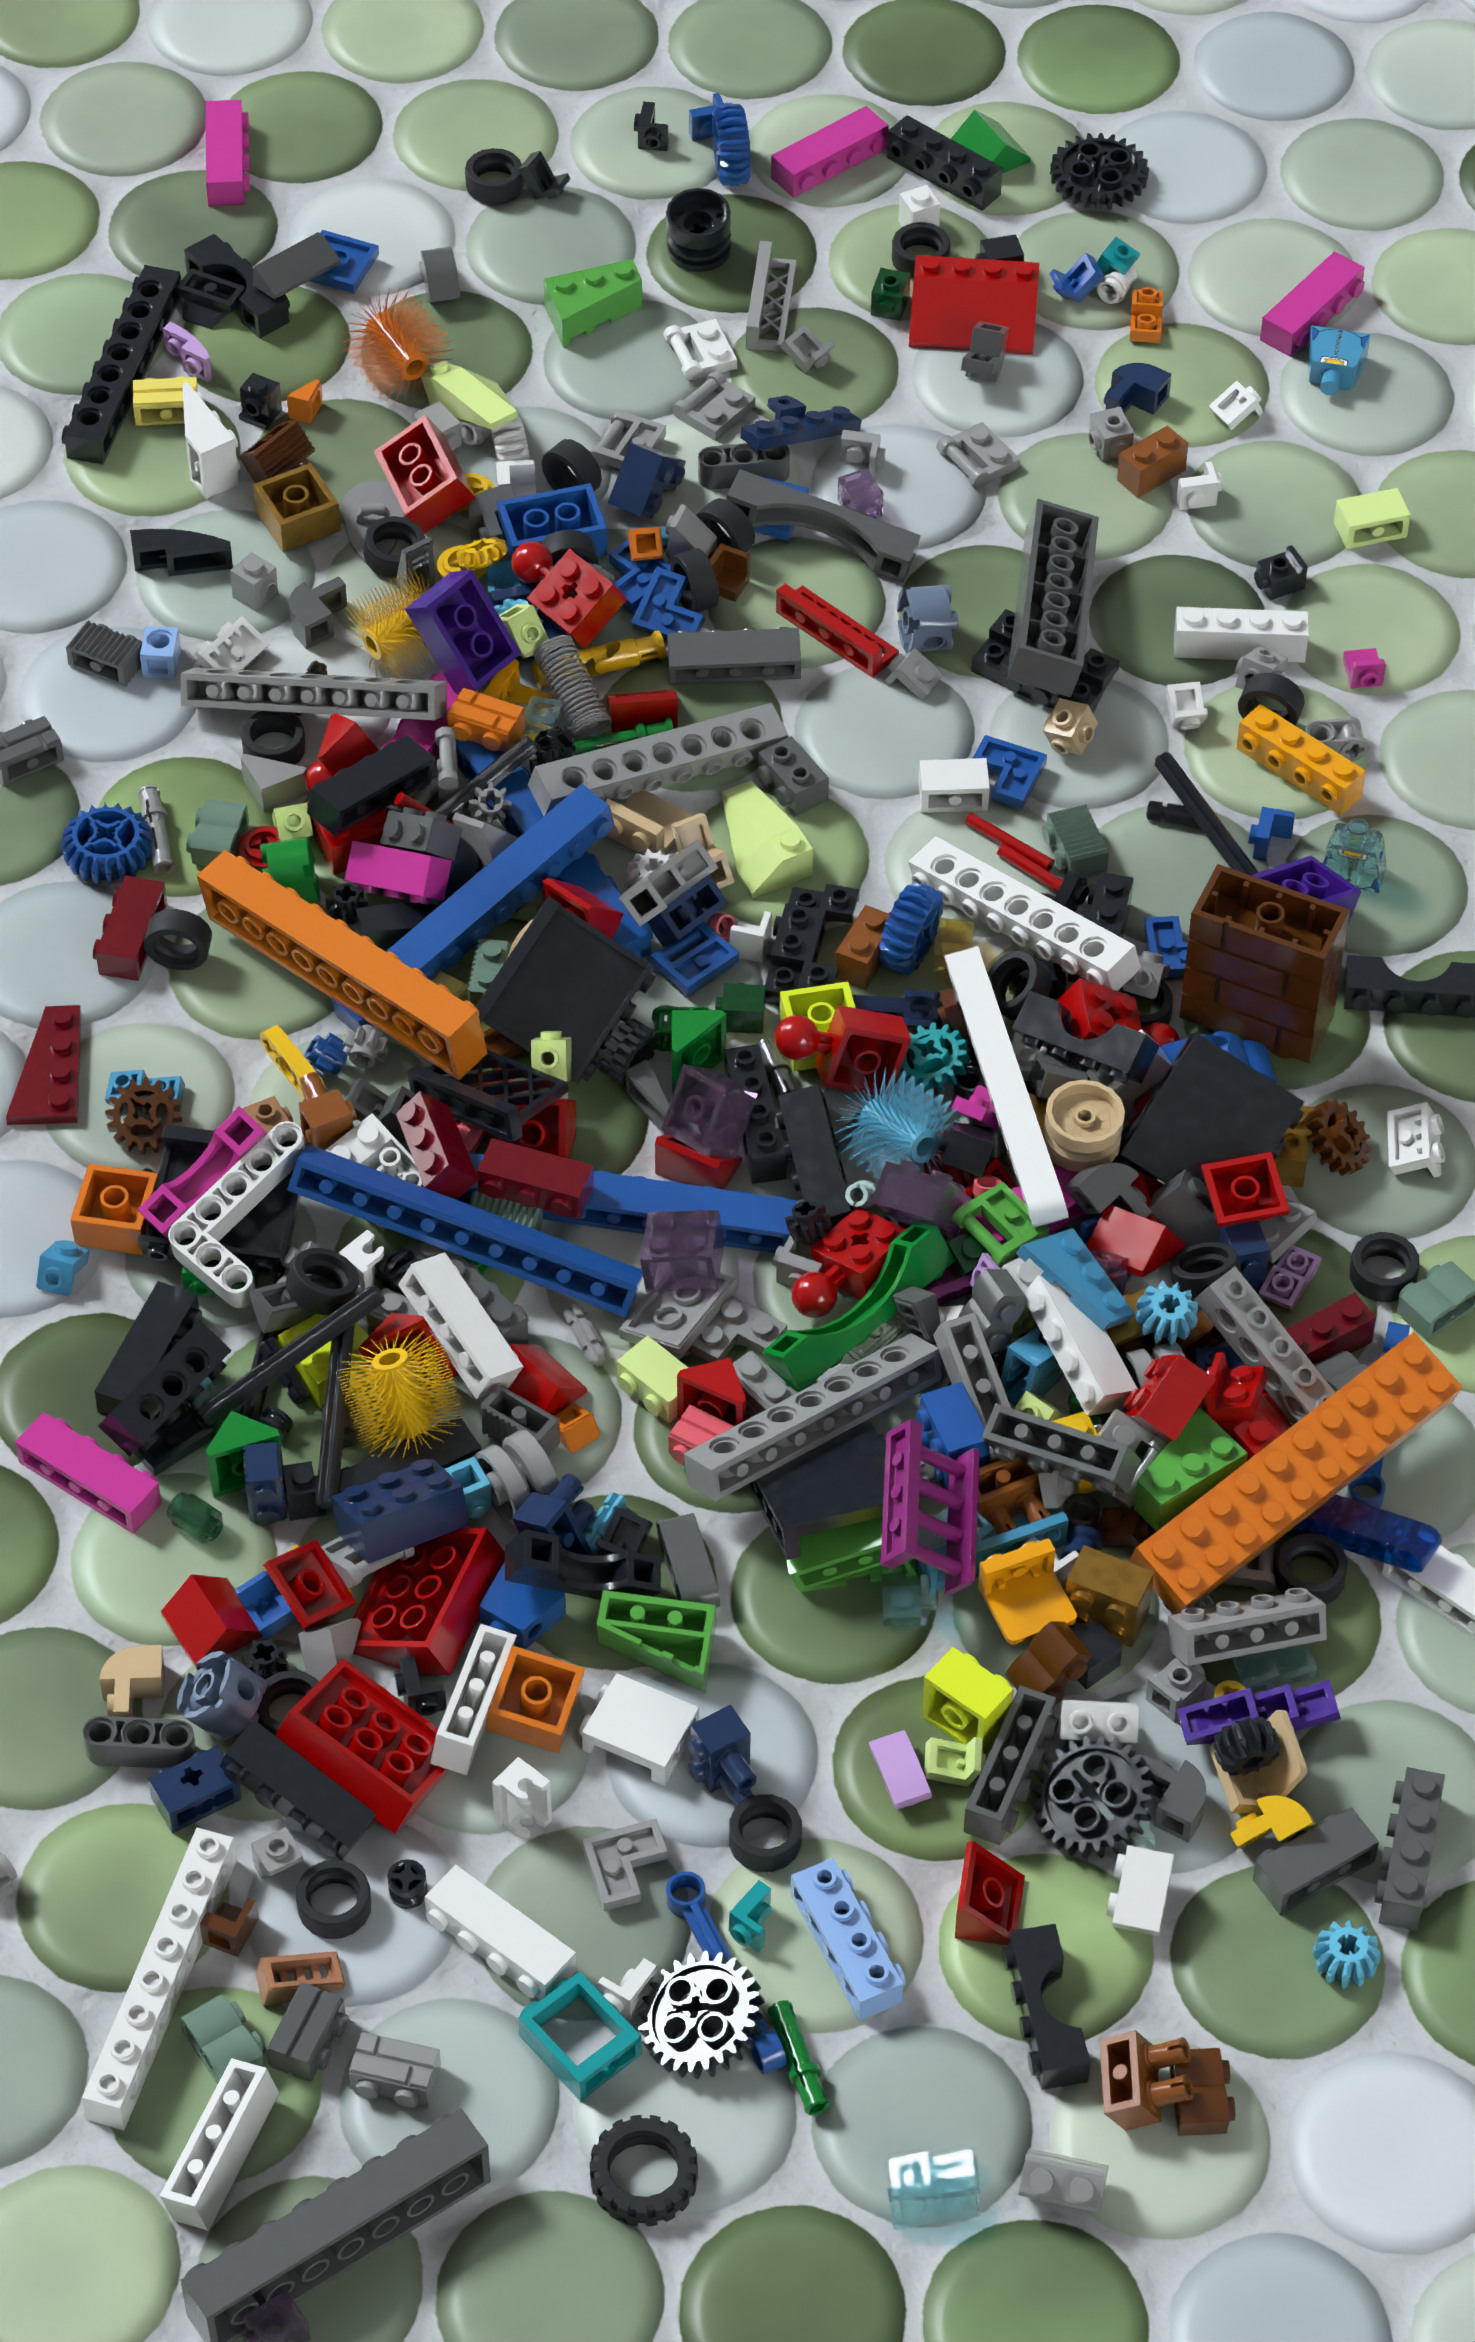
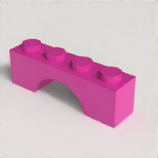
M238 1106L214 1131L208 1147L199 1159L178 1178L171 1182L163 1183L137 1210L165 1238H169L170 1227L267 1134L266 1131Z

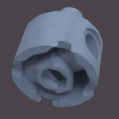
M950 585L901 589L898 597L897 612H902V620H898V630L905 652L908 651L909 653L914 648L919 652L952 650V631L958 629V614L956 611H951L952 593Z
M223 1651L212 1652L203 1657L196 1664L201 1668L196 1675L188 1673L178 1693V1711L183 1714L184 1718L217 1740H228L237 1735L241 1730L244 1731L253 1719L258 1722L259 1714L257 1710L266 1691L267 1681Z

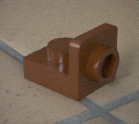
M953 988L940 992L943 1005L937 1007L943 1024L938 1025L937 1028L941 1030L945 1024H948L951 1032L958 1030L962 1039H969L970 1036Z

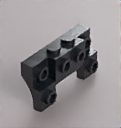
M1005 609L990 627L987 641L973 656L971 672L1053 710L1059 698L1088 704L1092 713H1094L1106 687L1119 670L1120 660L1090 648L1084 656L1083 668L1071 697L1052 694L1047 690L1031 685H1022L1014 680L1007 679L1015 613Z
M826 884L824 892L798 887L792 888L789 902L785 904L782 917L776 916L773 927V936H776L775 942L769 941L765 960L771 964L765 982V1003L780 1006V992L835 983V980L838 978V966L817 963L825 935L826 922L833 921L853 923L854 911L860 897V889Z

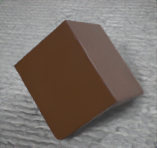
M720 544L710 558V563L718 582L719 596L736 602L750 581V555L741 550Z
M248 1898L243 1909L228 1903H222L216 1915L206 1912L200 1923L202 1943L238 1957L259 1920L257 1902Z

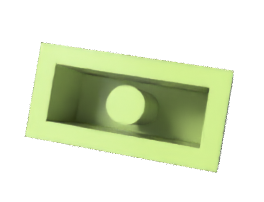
M1398 488L1347 497L1336 501L1334 525L1346 549L1407 537L1410 513Z
M647 1335L617 1360V1383L626 1394H633L643 1402L646 1409L652 1415H659L666 1422L671 1423L677 1418V1374L680 1370L688 1367Z

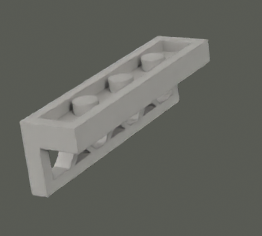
M760 241L746 325V349L783 352L780 345L786 337L796 272V260L772 258V242ZM771 269L789 271L785 275L777 278L771 272ZM778 288L784 295L774 299L768 293ZM775 310L781 316L771 321L765 314ZM770 331L778 337V340L760 339L761 336Z

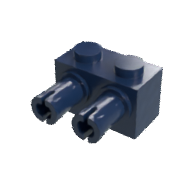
M565 1474L549 1495L532 1492L511 1518L519 1534L527 1529L559 1536L560 1545L566 1550L590 1556L592 1551L582 1532L597 1516V1513L593 1511L594 1507L585 1500H578L572 1510L569 1507L584 1490L581 1481L572 1474Z
M731 1704L691 1724V1741L688 1742L691 1761L688 1762V1767L697 1783L703 1782L710 1793L722 1788L736 1807L743 1800L755 1796L751 1788L756 1784L757 1776L750 1768L751 1733Z

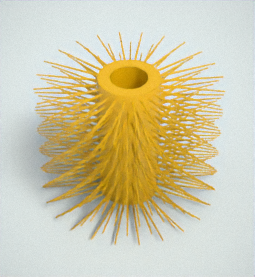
M414 578L415 586L412 583L410 587L404 579L407 589L401 582L402 590L396 582L399 592L393 585L396 593L394 597V592L388 585L391 591L390 595L385 588L388 598L382 592L384 600L379 595V601L373 593L377 604L370 597L373 606L367 600L369 608L366 606L365 610L359 603L362 611L360 616L354 611L360 621L356 620V622L362 628L361 630L355 624L357 629L362 632V634L359 633L362 635V638L358 639L363 640L364 645L362 646H365L368 650L365 655L368 652L370 653V664L372 659L375 658V668L376 660H378V670L380 668V672L381 663L386 678L385 668L390 678H392L390 673L392 669V674L395 671L400 679L402 678L398 669L404 675L402 667L409 675L405 664L411 670L410 662L416 670L414 661L420 669L417 659L423 665L420 656L426 662L424 654L431 662L428 652L431 656L432 654L426 648L425 642L422 641V637L405 610L423 593L421 585L419 590Z
M396 1338L395 1345L393 1340V1349H388L386 1340L387 1350L384 1351L383 1349L382 1351L377 1346L381 1351L379 1354L365 1349L374 1354V1358L360 1356L359 1358L366 1361L349 1362L372 1364L353 1366V1368H360L361 1370L349 1371L354 1373L346 1374L345 1376H359H351L353 1379L343 1382V1384L354 1382L349 1384L354 1386L345 1390L355 1388L353 1390L357 1391L355 1393L358 1395L349 1399L357 1398L354 1401H360L348 1406L360 1404L358 1406L362 1408L353 1412L363 1411L354 1415L364 1413L362 1415L366 1417L360 1420L366 1421L358 1423H362L363 1426L369 1425L357 1431L369 1429L361 1432V1434L371 1432L364 1435L366 1437L374 1433L363 1440L365 1441L372 1437L375 1439L379 1436L380 1438L377 1441H383L388 1436H391L390 1439L384 1442H387V1446L397 1436L386 1449L400 1438L396 1449L403 1439H407L406 1451L407 1444L409 1450V1439L414 1438L415 1446L416 1436L419 1435L424 1440L420 1435L422 1433L428 1434L435 1439L436 1437L427 1432L428 1429L444 1432V1430L435 1426H461L430 1424L434 1422L450 1423V1421H441L452 1419L443 1420L438 1418L460 1416L449 1415L452 1413L445 1411L453 1409L447 1410L445 1407L451 1408L461 1404L447 1406L457 1403V1401L447 1403L456 1398L453 1397L450 1400H446L448 1398L444 1397L450 1394L444 1393L449 1391L444 1389L453 1386L443 1387L448 1383L441 1384V1381H439L443 1378H448V1376L440 1377L444 1374L439 1375V1373L450 1370L447 1368L438 1371L440 1369L436 1368L435 1364L444 1360L428 1362L443 1353L432 1355L434 1353L425 1354L420 1357L422 1353L428 1351H424L421 1347L412 1351L413 1348L419 1345H416V1342L414 1346L412 1345L409 1350L405 1351L406 1348L403 1349L407 1338L400 1348H395ZM415 1338L407 1347H409L417 1338ZM432 1356L430 1359H427V1360L424 1359V1360L421 1361V1362H417V1361L420 1360L421 1358H424V1357H427V1358H428V1357ZM367 1371L364 1374H355L358 1372ZM365 1384H366V1385H367V1384H371V1385L368 1386V1387H365V1386H364V1387H361V1386H363V1385H365ZM374 1409H375V1410H376V1409H380V1410L377 1411V1412H374V1411L371 1412V1411L374 1410ZM439 1413H449L442 1416H434ZM380 1426H385V1427H383V1428L380 1429V1430H376V1429H378ZM383 1430L381 1434L375 1435L379 1431Z

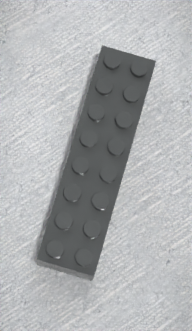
M1037 498L1025 530L1007 679L1014 680L1022 685L1038 687L1052 694L1071 697L1084 663L1099 517Z
M462 2108L451 2115L444 2114L438 2117L431 2124L430 2128L417 2136L409 2135L405 2137L394 2150L382 2157L375 2156L369 2159L362 2166L361 2170L348 2178H338L328 2186L325 2192L317 2197L302 2200L294 2206L289 2214L277 2221L270 2220L264 2223L257 2230L256 2234L243 2242L237 2241L228 2245L220 2256L209 2263H200L192 2267L185 2277L180 2280L187 2317L204 2342H233L489 2184L491 2177L488 2144Z

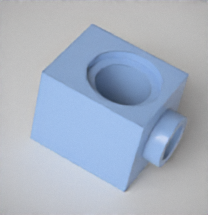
M163 626L145 627L140 652L143 677L176 678L181 653L178 628Z

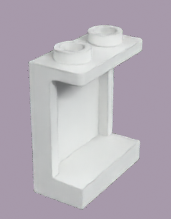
M616 1673L610 1685L604 1684L596 1701L597 1707L593 1714H587L581 1723L579 1735L582 1736L583 1751L591 1753L594 1746H597L651 1769V1781L666 1787L688 1748V1742L691 1741V1724L699 1721V1707Z

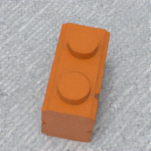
M462 688L456 701H454L448 711V727L455 731V738L460 741L469 740L483 745L490 751L500 750L506 752L517 743V740H519L525 730V708Z

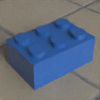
M591 483L497 501V518L503 534V540H505L508 547V559H512L514 551L521 544L529 541L540 543L546 536L568 529L581 531L590 536L598 557L608 555L607 526ZM563 555L553 560V566L556 565Z

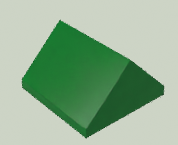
M975 109L951 138L955 142L1003 167L1002 173L1027 164L1031 160V157L999 122Z
M672 1010V1093L676 1096L724 1060V1049H726V1013L722 1010Z
M233 1411L229 1413L206 1449L213 1498L246 1488L242 1450L245 1445L270 1442L279 1443L283 1465L278 1429Z

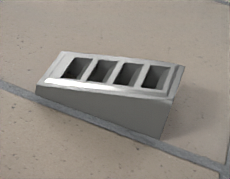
M430 537L401 551L397 574L406 589L407 586L404 579L411 587L408 577L415 586L414 578L419 590L421 585L423 592L424 586L425 590H428V579L429 589L435 585L433 540ZM396 576V582L399 584V587L403 590L401 582Z
M644 1060L626 1070V1094L663 1135L672 1134L673 1112L648 1060Z
M911 1286L894 1294V1302L907 1333H912L937 1347L933 1336L940 1325L936 1293Z

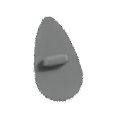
M376 480L361 482L351 487L344 495L342 511L347 535L353 550L366 564L363 551L366 530L369 526L383 517L398 516L405 518V514L388 482ZM384 539L378 542L376 547L381 552L390 555L398 539Z

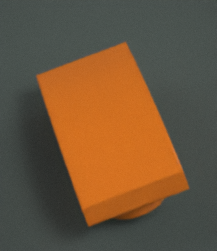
M1150 287L1132 290L1129 341L1161 343L1164 291Z

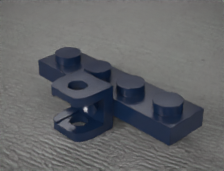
M785 395L768 399L767 406L776 413L775 420H759L755 424L742 426L740 438L759 451L842 435L843 430L859 432L862 420L852 414L848 408L842 406H834L831 410L821 412L808 411L806 413L805 404L791 396Z
M905 989V998L853 994L852 996L855 1008L879 1013L880 1011L894 1012L893 1015L903 1017L906 1025L930 1027L931 1023L935 1022L936 1026L938 1022L942 1023L937 1007L943 1005L942 1001H939L940 991Z

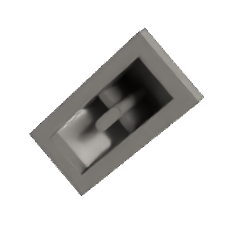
M242 754L243 781L263 812L307 794L306 767Z
M358 1618L326 1622L298 1633L306 1673L320 1681L342 1658L351 1664L361 1621Z

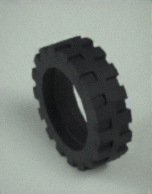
M641 2115L630 2116L628 2121L618 2120L612 2124V2129L609 2131L605 2129L600 2134L599 2143L597 2145L594 2144L592 2148L590 2162L591 2190L593 2194H596L599 2206L603 2210L607 2208L609 2215L618 2221L622 2218L627 2220V2224L631 2226H638V2223H646V2227L655 2226L657 2221L663 2219L665 2222L675 2218V2213L678 2210L684 2211L689 2205L690 2196L693 2197L696 2192L698 2179L696 2149L691 2146V2139L685 2131L681 2133L678 2130V2125L670 2120L667 2123L663 2122L661 2117L656 2115H650V2118H641ZM640 2144L654 2145L667 2151L676 2161L678 2167L677 2177L673 2184L662 2193L648 2197L633 2196L620 2190L612 2181L610 2167L615 2157L629 2147Z

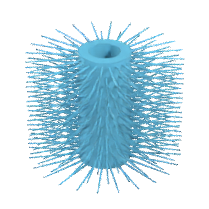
M886 1068L880 1095L878 1096L875 1070V1098H871L868 1088L869 1102L866 1100L864 1102L856 1095L865 1104L863 1107L855 1102L863 1110H848L861 1113V1115L858 1117H841L850 1118L843 1120L860 1119L858 1123H851L854 1125L845 1126L847 1128L861 1125L841 1141L863 1133L857 1142L852 1145L851 1141L841 1153L860 1143L861 1145L865 1141L853 1156L850 1154L847 1160L852 1159L858 1154L860 1156L861 1152L863 1154L865 1150H868L867 1154L869 1155H867V1159L865 1161L857 1159L856 1166L858 1167L866 1162L865 1167L867 1168H865V1171L869 1172L875 1168L874 1178L884 1174L886 1179H884L883 1184L885 1185L890 1181L887 1177L893 1167L895 1169L893 1182L898 1185L896 1176L903 1168L901 1172L902 1174L904 1171L902 1177L904 1176L903 1189H905L908 1183L906 1177L907 1170L909 1174L912 1165L911 1173L913 1171L914 1190L919 1163L922 1180L924 1177L923 1163L927 1162L930 1175L932 1171L928 1164L929 1160L931 1159L937 1166L933 1160L935 1159L933 1155L935 1154L940 1157L936 1154V1151H939L937 1147L941 1138L939 1134L950 1127L953 1122L942 1126L948 1120V1114L944 1116L942 1114L938 1119H935V1116L941 1108H946L948 1102L940 1107L938 1106L935 1110H931L932 1104L937 1098L940 1101L943 1099V1094L933 1099L931 1094H934V1089L931 1088L924 1093L925 1095L928 1093L930 1096L923 1105L924 1086L922 1085L924 1084L920 1083V1085L916 1086V1089H919L922 1094L920 1093L919 1097L918 1095L916 1098L915 1096L913 1097L916 1093L914 1084H912L915 1083V1077H911L906 1083L908 1085L907 1088L909 1087L910 1090L909 1092L907 1090L904 1095V1089L906 1088L904 1085L906 1075L904 1074L906 1073H903V1076L900 1077L903 1083L901 1082V1089H898L896 1094L898 1086H894L896 1073H893L891 1077L892 1082L886 1097L888 1090L887 1087L885 1091ZM940 1120H945L938 1128H936L941 1123L939 1122ZM873 1157L874 1159L876 1158L874 1161L876 1165L874 1167L869 1165V1160H872ZM884 1163L885 1169H882V1173L879 1175L877 1169L880 1164Z

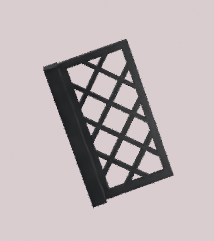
M487 1050L488 1054L470 1070H478V1073L466 1074L460 1080L453 1076H443V1074L448 1073L434 1064L427 1069L416 1064L407 1071L410 1091L415 1094L421 1091L450 1107L454 1118L510 1142H515L523 1136L522 1124L569 1092L568 1082L490 1050ZM495 1067L501 1068L500 1070L483 1072V1069ZM515 1078H526V1079H528V1080L508 1082V1079H515ZM503 1080L504 1082L498 1084L484 1085L485 1082H493ZM478 1083H479V1086H476V1087L467 1086V1085H470V1084H478ZM550 1088L548 1091L534 1093L536 1089ZM529 1091L527 1094L509 1096V1093ZM504 1094V1097H494V1096H492V1095ZM527 1105L520 1111L518 1110V1106Z

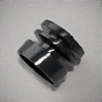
M703 188L688 189L675 195L668 203L666 210L667 250L670 259L677 266L687 271L703 272L721 266L728 259L731 251V210L728 201L721 194L711 189Z

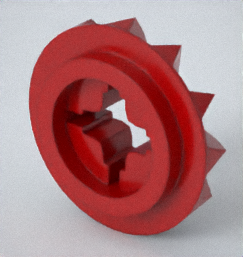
M260 826L250 829L242 835L238 842V854L245 858L255 869L258 867L267 868L268 864H263L260 845L280 841L277 828Z

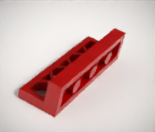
M784 583L776 590L777 614L870 677L876 676L899 654L897 648L803 585L795 590Z

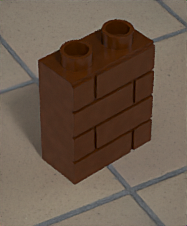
M1217 864L1191 912L1179 1017L1204 1026L1213 1034L1218 1031L1230 1032L1237 1035L1243 1041L1251 1040L1263 1044L1278 1057L1294 1058L1310 1064L1334 1018L1350 909Z

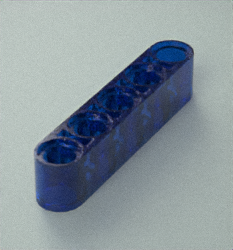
M1337 1494L1290 1530V1532L1296 1534L1316 1533L1325 1535L1336 1541L1344 1550L1415 1573L1424 1570L1442 1544V1538L1438 1531L1426 1523Z

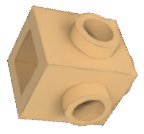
M1059 698L1052 714L1045 721L1043 732L1051 748L1061 754L1073 753L1082 756L1087 744L1093 739L1094 730L1098 722L1088 704Z

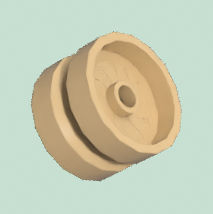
M1071 1081L1056 1088L1048 1098L1043 1138L1050 1159L1060 1167L1074 1172H1080L1085 1167L1093 1164L1112 1163L1119 1153L1125 1115L1121 1098L1111 1088L1096 1081Z

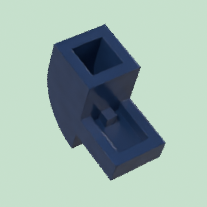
M1129 363L1118 367L1112 372L1111 387L1104 397L1106 410L1121 407L1125 413L1133 405L1154 415L1169 398L1172 374L1146 363Z

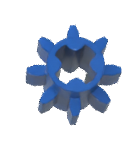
M329 1033L326 1039L317 1035L309 1044L304 1055L306 1059L310 1060V1065L321 1078H324L327 1072L334 1076L337 1075L348 1058V1053L343 1051L345 1047L344 1041L332 1033Z

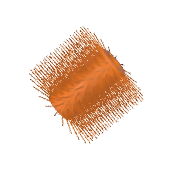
M408 291L402 297L403 303L398 310L397 308L395 313V301L393 300V306L391 304L387 311V301L385 299V309L383 312H381L380 305V312L376 314L374 309V312H372L374 316L370 320L364 319L368 321L366 322L367 324L354 323V325L366 326L365 329L349 331L362 332V334L367 333V335L358 338L352 337L358 341L363 340L360 342L362 343L361 345L354 347V351L364 348L360 354H355L356 360L353 367H356V361L360 357H365V360L361 362L363 363V365L361 364L363 366L361 369H364L366 365H371V369L367 373L363 370L364 373L360 375L368 374L369 376L370 374L377 373L376 379H372L374 381L373 387L378 379L380 381L384 378L385 381L381 384L385 385L386 383L390 382L391 384L393 382L391 385V390L393 391L394 384L398 383L401 378V382L398 384V386L400 385L399 392L401 393L402 384L404 387L408 380L406 397L411 380H414L415 391V379L417 380L418 378L421 383L420 375L428 372V367H431L429 363L448 360L432 359L434 357L427 358L439 353L444 354L448 350L438 351L439 349L432 351L435 346L442 344L440 341L436 343L437 341L432 342L436 340L435 337L443 335V333L438 332L434 334L431 332L433 327H439L438 324L434 325L435 321L431 323V326L423 327L424 323L429 318L431 319L432 316L427 317V315H424L423 318L417 319V316L422 313L420 311L422 304L417 311L411 309L416 297L412 299L413 301L410 303L411 306L409 308L407 307L405 311L402 310Z

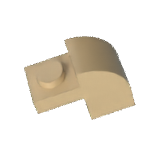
M698 813L671 824L678 852L674 853L675 855L699 840L718 867V869L709 874L720 889L734 883L726 852L715 847L705 814Z
M162 1645L127 1647L113 1654L105 1662L99 1680L102 1697L107 1699L108 1716L133 1717L134 1698H164L165 1661Z

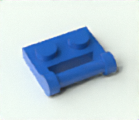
M702 922L691 932L662 951L656 950L648 955L647 961L655 966V972H661L686 996H689L739 962V952L709 925ZM699 942L701 943L700 945H698L697 947H695V948L692 949L691 951L687 952L686 954H684L683 956H681L680 958H678V959L675 960L674 962L671 961V960H673L674 958H676L677 956H679L680 954H682L683 952H685L686 950H688L689 948H691V947H693L694 945H696L697 943H699Z

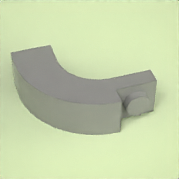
M697 840L646 875L618 899L637 926L641 927L668 907L667 905L718 869V867L701 842Z

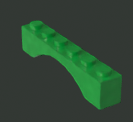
M918 1221L908 1227L890 1243L886 1260L877 1279L866 1295L850 1311L837 1320L821 1327L806 1330H787L762 1351L770 1368L787 1383V1386L800 1392L815 1384L817 1379L829 1368L837 1366L842 1361L844 1355L855 1346L864 1343L868 1339L869 1334L878 1326L893 1318L894 1313L897 1311L893 1298L894 1294L911 1286L923 1289L931 1281L940 1278L944 1274L945 1269L955 1261L938 1227Z

